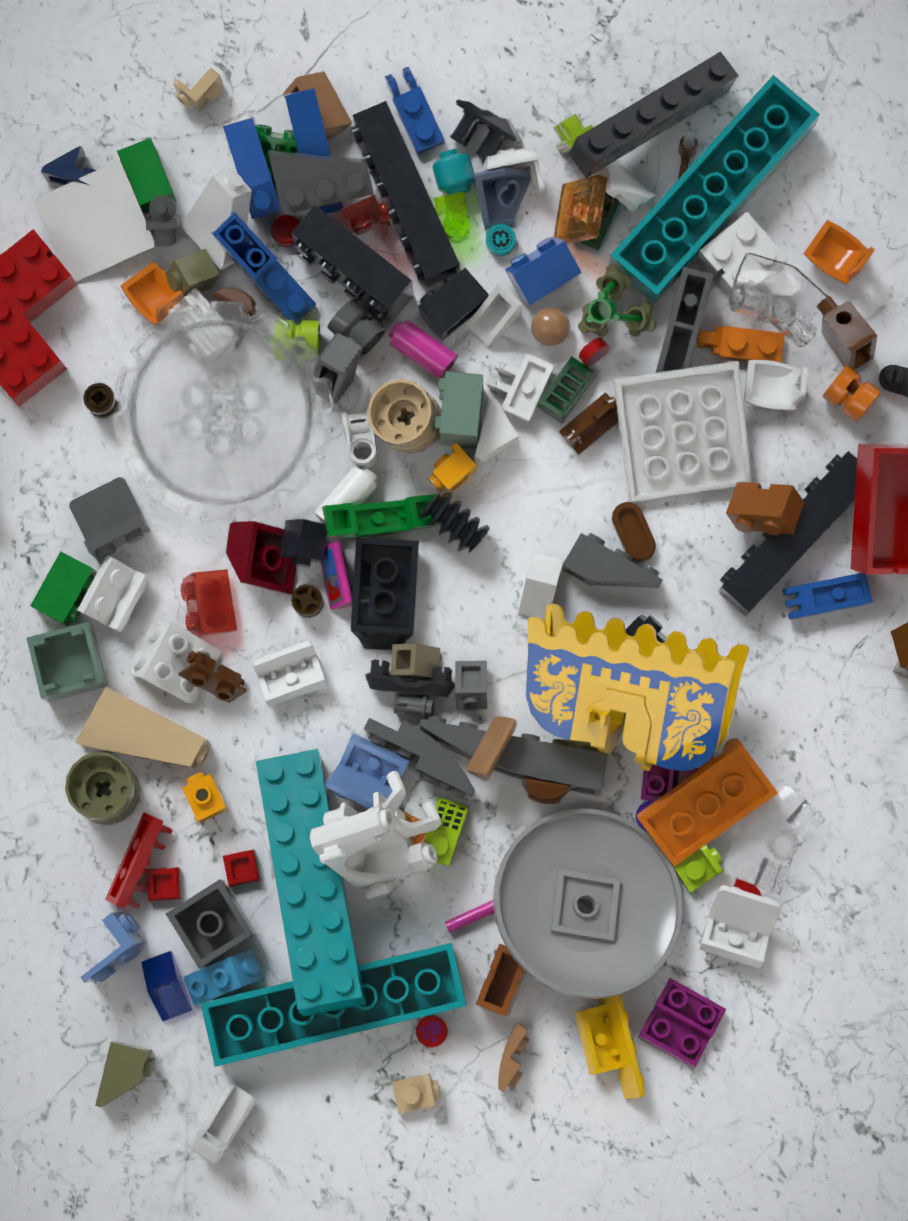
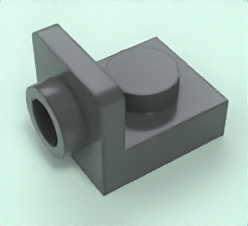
M455 661L456 709H464L466 711L487 709V661Z

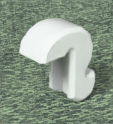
M230 1084L222 1094L202 1129L193 1138L190 1144L191 1150L212 1164L218 1163L255 1106L256 1098L237 1085Z

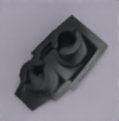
M456 100V105L463 109L464 115L454 132L450 135V138L466 147L479 124H486L489 126L488 129L490 131L479 149L475 152L482 159L485 160L487 156L496 155L505 140L517 143L522 142L510 119L501 118L492 111L483 110L472 102Z

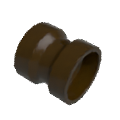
M94 383L84 392V404L93 416L99 419H108L115 415L119 402L115 393L108 385Z

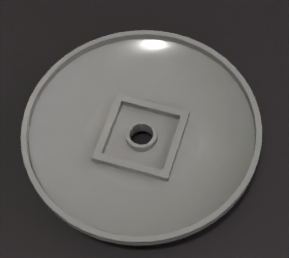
M587 808L563 810L541 818L530 825L515 839L505 853L494 884L493 903L496 924L500 936L513 959L527 974L542 985L572 997L601 999L617 996L637 988L651 978L666 962L674 949L681 929L683 912L682 893L679 880L670 860L645 830L624 817L602 810ZM578 899H588L593 906L592 913H582L577 907Z

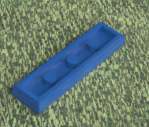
M315 88L284 95L298 153L331 156ZM342 202L319 207L327 214L344 210Z

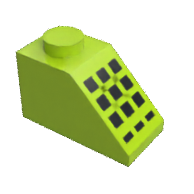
M439 797L436 804V810L441 818V825L436 830L427 832L423 843L434 846L437 852L436 863L450 867L469 806Z

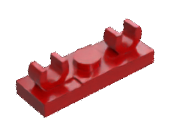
M143 812L105 900L123 909H126L127 905L132 908H140V904L132 900V894L137 890L146 893L147 888L137 883V881L140 880L142 874L150 866L152 847L160 850H165L166 848L165 845L158 842V835L161 832L168 834L173 832L171 828L163 825V820Z

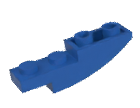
M235 212L211 233L248 279L288 320H293L296 324L316 305L315 301L276 260L275 255Z

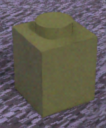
M206 249L175 259L166 272L170 288L175 292L181 290L183 297L187 296L194 288H197L200 292L211 289L220 276Z

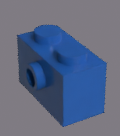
M553 237L546 238L536 245L537 250L529 255L524 253L515 257L510 262L511 266L505 269L523 302L531 305L582 273L565 241L557 237L554 239Z

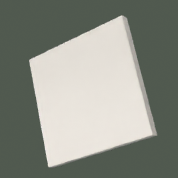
M738 361L613 379L629 502L634 503L735 488L737 482L753 483Z

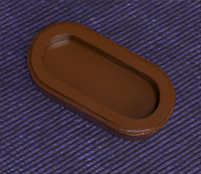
M623 502L616 506L612 513V524L624 552L631 555L634 562L641 563L649 560L655 552L656 543L642 510L632 502Z

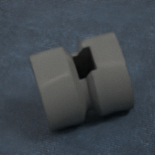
M355 299L347 302L333 316L327 326L334 335L339 333L354 339L362 349L359 358L366 355L386 332V328L375 317H367V310Z

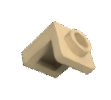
M212 68L204 74L191 90L178 79L174 83L175 90L178 93L176 98L185 107L190 108L193 106L199 112L209 101L214 102L219 97L223 86L220 74Z

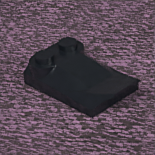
M356 537L351 632L359 639L364 649L392 650V644H405L414 635L419 541Z

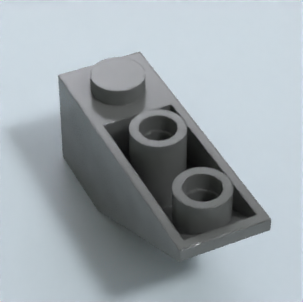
M582 533L579 535L561 569L587 585L659 588L663 579L658 577L660 573L656 569L646 564H643L642 567L631 562V555L618 548L615 551L603 546L605 544L603 539L592 533H589L588 536Z

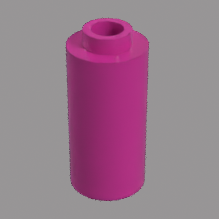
M406 320L404 323L398 321L389 333V337L392 338L390 342L392 347L437 379L444 378L446 371H450L458 358L456 353L409 320Z

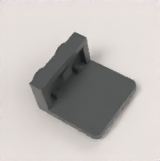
M118 477L72 500L69 504V508L86 540L84 544L94 558L109 556L117 550V547L125 543L132 544L145 536V533L151 531L126 480L122 477Z

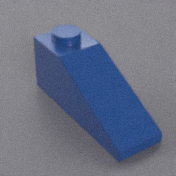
M253 118L223 126L237 173L252 190L249 207L251 218L254 219L280 211L281 207Z

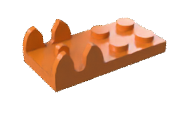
M737 738L726 741L723 746L724 751L720 756L716 758L712 756L707 763L698 767L696 773L636 814L638 820L674 867L778 794L777 789Z

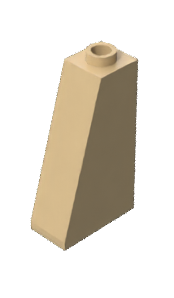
M106 686L76 740L77 744L90 749L193 769L197 763L203 764L210 751V748L206 747L209 742L207 739Z

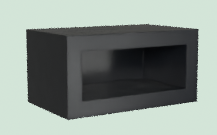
M466 268L460 272L455 270L443 280L444 285L436 292L430 290L419 301V315L442 341L473 317L489 296Z

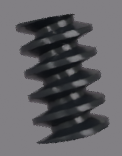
M441 488L423 508L419 518L423 519L430 515L431 520L428 525L430 528L439 523L441 525L438 532L439 536L450 532L447 543L451 544L459 540L460 543L457 551L460 552L468 548V553H470L482 541L490 527L484 525L478 528L480 518L476 516L468 520L471 510L466 508L459 512L462 502L457 500L450 504L452 493L447 492L440 496L443 489Z

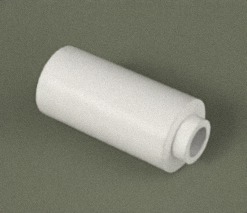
M354 466L313 513L325 524L322 510L324 505L363 504L378 487L374 482L377 478L376 475L365 466H362L360 469Z

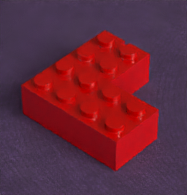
M34 229L0 255V385L19 407L67 370L66 366L30 322L77 286L72 275Z
M858 444L850 569L866 575L908 574V444Z

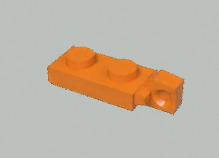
M715 326L714 332L699 330L697 347L711 348L712 355L719 356V359L748 362V360H768L781 363L784 333L730 326Z

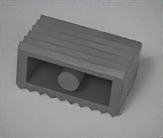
M336 333L317 359L310 390L328 402L338 404V400L341 399V396L344 395V392L347 391V388L354 380L362 350L361 346L354 339Z

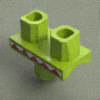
M574 114L554 126V131L562 141L556 145L559 152L563 153L570 150L578 136L593 128L592 124L584 127L577 115Z

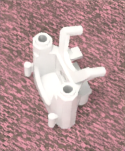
M392 771L386 776L392 790L388 799L379 791L373 793L374 807L362 813L356 812L345 802L341 803L340 808L324 814L323 826L312 829L310 833L312 848L319 855L321 863H325L353 886L367 889L365 894L368 899L390 893L391 887L387 882L431 869L433 864L437 862V852L432 844L428 845L421 842L413 845L410 837L436 830L441 825V818L434 803L427 801L422 805V810L426 816L425 819L413 823L405 820V813L398 807L406 797V789L397 771Z

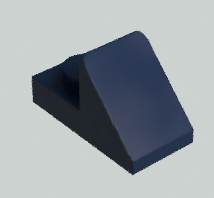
M79 146L44 165L41 173L46 181L64 186L73 181L87 184L79 180V178L97 170L84 168L81 171L86 154L82 146Z

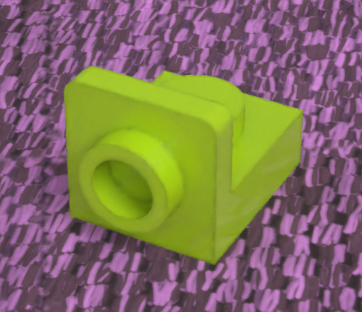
M705 844L675 867L673 865V868L688 892L691 893L723 872L720 865L724 861L714 847L708 849Z

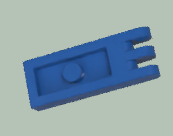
M863 573L782 589L783 596L796 594L797 599L785 601L786 608L799 606L800 610L788 613L789 620L868 605L873 602L867 575Z

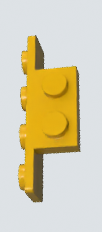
M621 994L601 998V1005L574 1012L589 1075L617 1069L624 1098L644 1097V1077L639 1071L636 1059L637 1049L634 1041L631 1039L628 1027L629 1016L623 1006Z

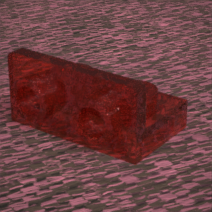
M375 195L341 209L344 228L351 233H355V235L364 234L372 229L371 225L376 223L382 238L389 237L388 227L392 226L390 222L391 217L384 201L378 203Z
M227 569L193 572L183 578L180 591L182 599L186 601L187 614L185 623L188 631H191L192 634L199 638L206 635L237 631Z

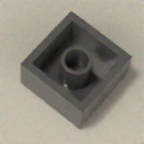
M221 879L165 913L198 968L206 967L257 934L226 882Z

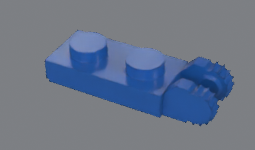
M408 66L402 69V75L410 91L400 95L397 82L391 74L385 76V80L392 94L395 109L416 154L419 155L444 144L445 140L421 87L417 86L416 80Z

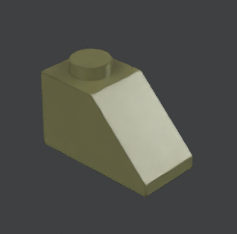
M118 1041L110 1042L95 1106H106L144 1082L146 1076L151 1077L155 1064V1058L151 1057L152 1049Z

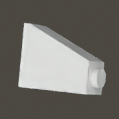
M232 168L212 176L180 225L202 250L206 249L210 258L220 270L235 262L211 233L233 212L247 225L252 190L243 181L241 176L235 173Z

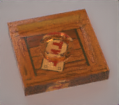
M595 175L562 185L553 239L557 237L565 241L567 245L598 237L607 177Z

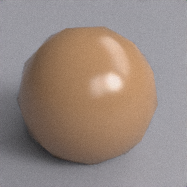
M549 307L540 310L533 317L531 323V331L534 338L546 346L560 344L566 339L570 330L569 319L565 313L557 308Z

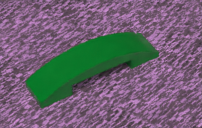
M435 494L411 496L404 500L353 505V503L324 505L322 510L328 538L370 537L430 528L428 525L431 516L429 515L423 519H420L419 516Z

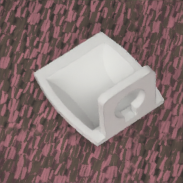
M514 148L505 151L500 150L496 155L486 157L482 171L501 167L517 170L529 168L535 196H539L544 192V184L538 161L539 156L529 149L520 148L514 150Z
M748 360L743 402L767 409L796 410L797 404L806 394L808 368L802 367L798 369L784 363L768 360Z

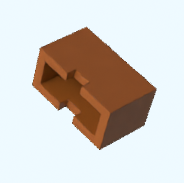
M737 482L726 511V515L737 530L744 533H751L752 531L766 532L771 535L794 533L804 501L793 485L770 484L769 489H761L760 483Z
M499 944L476 1005L506 1017L511 1013L526 972L513 959L504 944Z

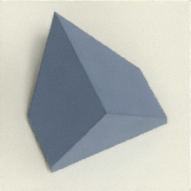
M501 167L474 173V186L484 229H490L497 224H514V218L531 181L530 172Z

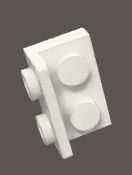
M106 555L78 611L109 628L121 632L129 622L138 599L143 595L149 577Z

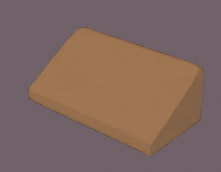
M502 716L494 717L466 767L467 772L483 781H488L516 730L517 722L515 719Z

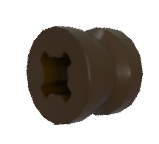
M300 585L294 590L291 597L294 610L303 618L316 617L324 606L321 592L313 585Z

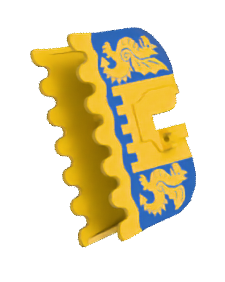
M551 603L546 605L545 621L534 616L528 619L526 699L531 715L544 730L554 736L567 740L591 742V747L609 754L615 748L623 731V744L628 750L636 753L635 762L640 765V769L650 771L652 764L677 771L692 770L707 763L728 736L740 680L750 648L747 645L736 644L731 648L727 656H722L718 653L716 641L709 637L702 639L696 649H690L687 646L685 634L680 631H673L669 634L666 642L660 643L656 639L655 629L649 624H643L637 629L634 636H629L625 631V623L619 618L610 619L607 621L604 629H598L595 626L594 616L588 611L580 612L577 614L574 622L569 623L565 620L562 607Z

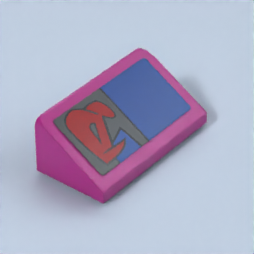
M336 541L326 546L324 562H320L329 608L331 610L352 606V594L341 544Z

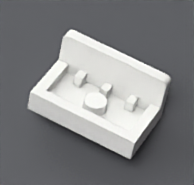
M311 641L293 644L290 648L274 654H266L252 662L268 707L327 686Z

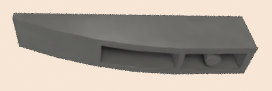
M683 267L655 373L690 367L714 274Z
M429 716L428 720L421 719V731L444 747L469 760L473 757L486 733L484 730H478L477 725L468 722H460L459 726L446 724V719ZM521 734V737H511L494 771L520 780L526 778L569 785L571 787L570 791L600 796L608 754L600 752L597 748L590 745H584L583 749L571 747V743L565 740L553 739L552 743L540 741V737L536 735Z

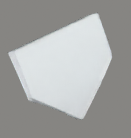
M614 161L592 176L599 183L602 182L604 190L610 196L617 198L632 212L641 203L650 206L657 197L618 161Z

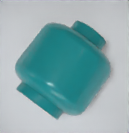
M457 149L441 152L439 154L440 159L434 162L432 166L438 190L447 193L448 197L471 191L470 186L475 181L470 156L463 153L458 154Z

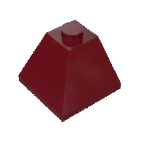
M256 521L230 522L226 554L240 583L288 595L293 594L296 566L292 565L291 559L280 557L284 529Z

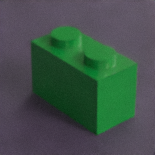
M151 138L117 150L120 162L143 214L150 212V203L157 196L166 195L172 198L174 202H177Z
M60 551L30 606L36 611L69 627L71 621L75 623L80 617L81 612L78 611V608L97 571Z

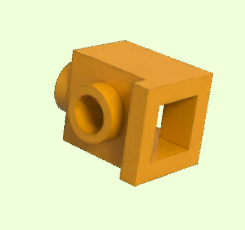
M457 443L451 447L453 453L451 456L444 454L433 465L435 470L432 471V475L428 480L437 491L443 488L442 490H445L446 493H453L477 472V465Z
M199 772L186 779L188 785L182 787V790L197 822L202 823L229 810L213 775L205 776L203 772ZM201 789H206L208 792V798L205 801H200L197 798V793Z

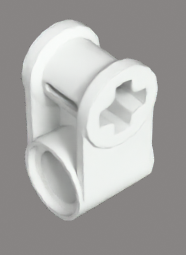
M367 411L349 415L346 412H342L345 440H347L348 453L352 465L359 469L362 466L367 467L369 470L372 469L378 461L375 433L369 425ZM361 448H368L372 453L367 459L360 460L355 457L356 451Z

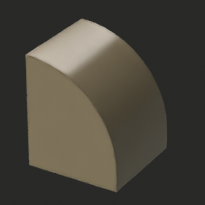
M417 643L392 644L391 676L415 679L433 678V668L440 666V648Z

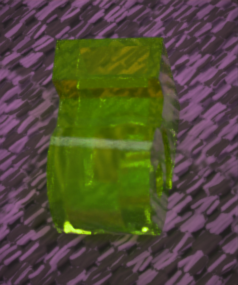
M464 192L435 197L434 206L438 216L445 215L443 228L449 241L453 243L465 241L470 234V221Z

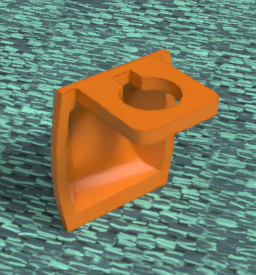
M826 220L803 254L821 271L844 284H848L853 277L859 274L875 249L873 247L867 249L847 230Z
M152 262L120 285L133 307L153 325H156L170 315L168 311L183 299L181 290L175 292L170 288L166 272L155 262Z

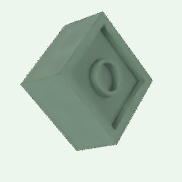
M446 371L445 379L440 378L438 382L439 399L443 401L441 416H436L434 427L440 429L438 438H440L441 445L453 446L457 443L460 447L477 448L484 390L483 374Z
M84 622L26 638L41 699L50 702L108 686L94 626L90 623Z

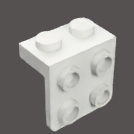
M158 617L157 621L152 623L147 630V640L142 649L134 655L131 662L132 668L129 673L192 704L197 700L202 688L192 685L188 680L180 677L178 673L189 666L186 659L191 651H200L217 661L220 656V649L174 623Z
M721 886L706 919L699 950L761 969L764 963L769 936L781 912V903L765 896L742 891L737 887Z

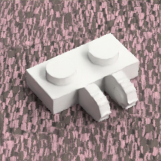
M527 353L519 369L496 361L493 368L499 373L515 379L511 386L497 379H488L487 387L507 395L501 407L504 413L529 423L554 370V365Z

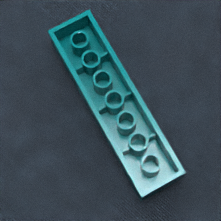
M772 75L610 254L609 265H617L622 274L631 277L632 285L651 302L656 304L681 276L683 267L688 268L698 257L700 249L720 233L816 126L820 114L777 77Z
M318 749L256 761L297 1009L303 1017L366 1004L344 878L325 863H321L319 855L312 848L310 841L311 830L323 826L324 814L331 811L320 752Z
M448 943L359 965L366 1004L302 1017L297 1009L293 981L201 1003L214 1066L217 1067L467 1006L453 944Z

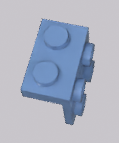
M353 733L339 765L328 778L325 786L337 797L349 798L359 803L363 809L368 810L374 807L373 793L379 791L387 799L392 793L386 778L387 774L397 771L402 780L410 760Z
M112 912L102 919L103 923L120 944V947L82 975L80 978L84 983L93 981L96 984L97 982L105 981L116 972L113 967L117 963H128L141 953L138 947L145 942L137 932L140 926L130 914L125 915L123 912Z

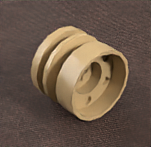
M403 379L389 381L379 387L371 397L367 410L369 425L375 435L397 451L409 454L422 452L433 445L439 437L440 429L434 427L436 416H441L442 409L436 399L413 381ZM411 414L414 417L410 419L411 424L407 425L405 422L408 421V415Z

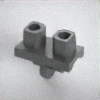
M160 195L155 197L150 203L149 211L152 217L146 220V230H153L154 247L173 246L176 243L175 229H178L182 223L181 215L175 216L176 204L172 198Z

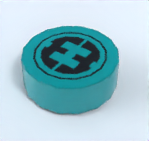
M505 224L492 226L486 234L485 243L487 249L495 256L502 257L510 254L516 245L515 232Z

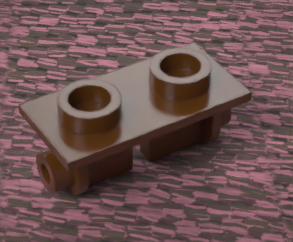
M605 392L559 431L561 436L578 455L619 422L616 398L613 396L610 398Z
M191 651L186 659L189 666L178 673L180 677L188 680L192 685L200 687L215 695L217 699L231 703L247 692V689L243 687L245 680L241 678L242 675L233 671L223 664L218 666L217 672H215L214 669L217 661L200 651Z

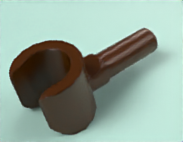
M685 136L679 142L678 153L681 156V165L678 179L686 172L690 158L696 154L698 146L696 138L692 148L684 147Z

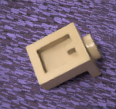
M430 1073L392 1081L398 1114L436 1107V1099H441L438 1080H431Z

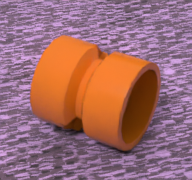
M847 365L822 397L835 407L842 406L843 414L857 423L882 391L869 381L861 382V375Z

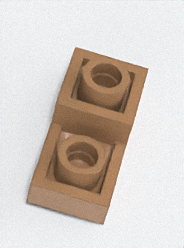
M516 1023L508 1038L500 1062L498 1089L502 1092L506 1090L507 1086L513 1090L523 1074L518 1070L521 1063L511 1057L514 1052L520 1055L530 1040L525 1036L528 1029L519 1023Z

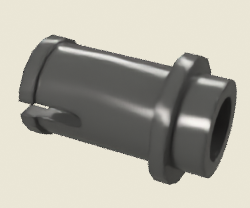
M396 694L394 702L405 703L407 706L394 705V714L421 716V719L433 716L434 699H429L428 695L421 698Z

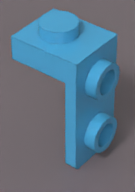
M252 949L184 976L186 986L195 1006L263 979L259 963Z

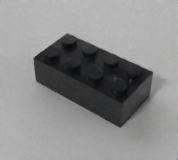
M314 205L292 231L293 246L298 251L296 253L298 258L309 266L314 263L321 269L320 274L331 284H335L337 281L345 288L343 292L351 300L355 299L357 302L361 300L369 307L367 311L378 321L382 322L385 319L392 324L414 297L413 284L409 277L318 206Z

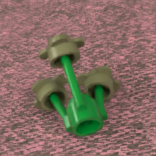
M611 264L607 266L604 276L596 280V286L601 290L598 292V299L582 307V321L578 324V328L582 333L592 332L596 333L599 337H604L608 333V322L612 320L615 322L625 321L630 335L637 337L641 332H652L656 327V322L652 319L651 314L652 305L649 302H642L639 307H628L625 314L618 313L617 305L614 301L622 298V292L626 288L631 287L632 279L630 276L622 274L617 265Z

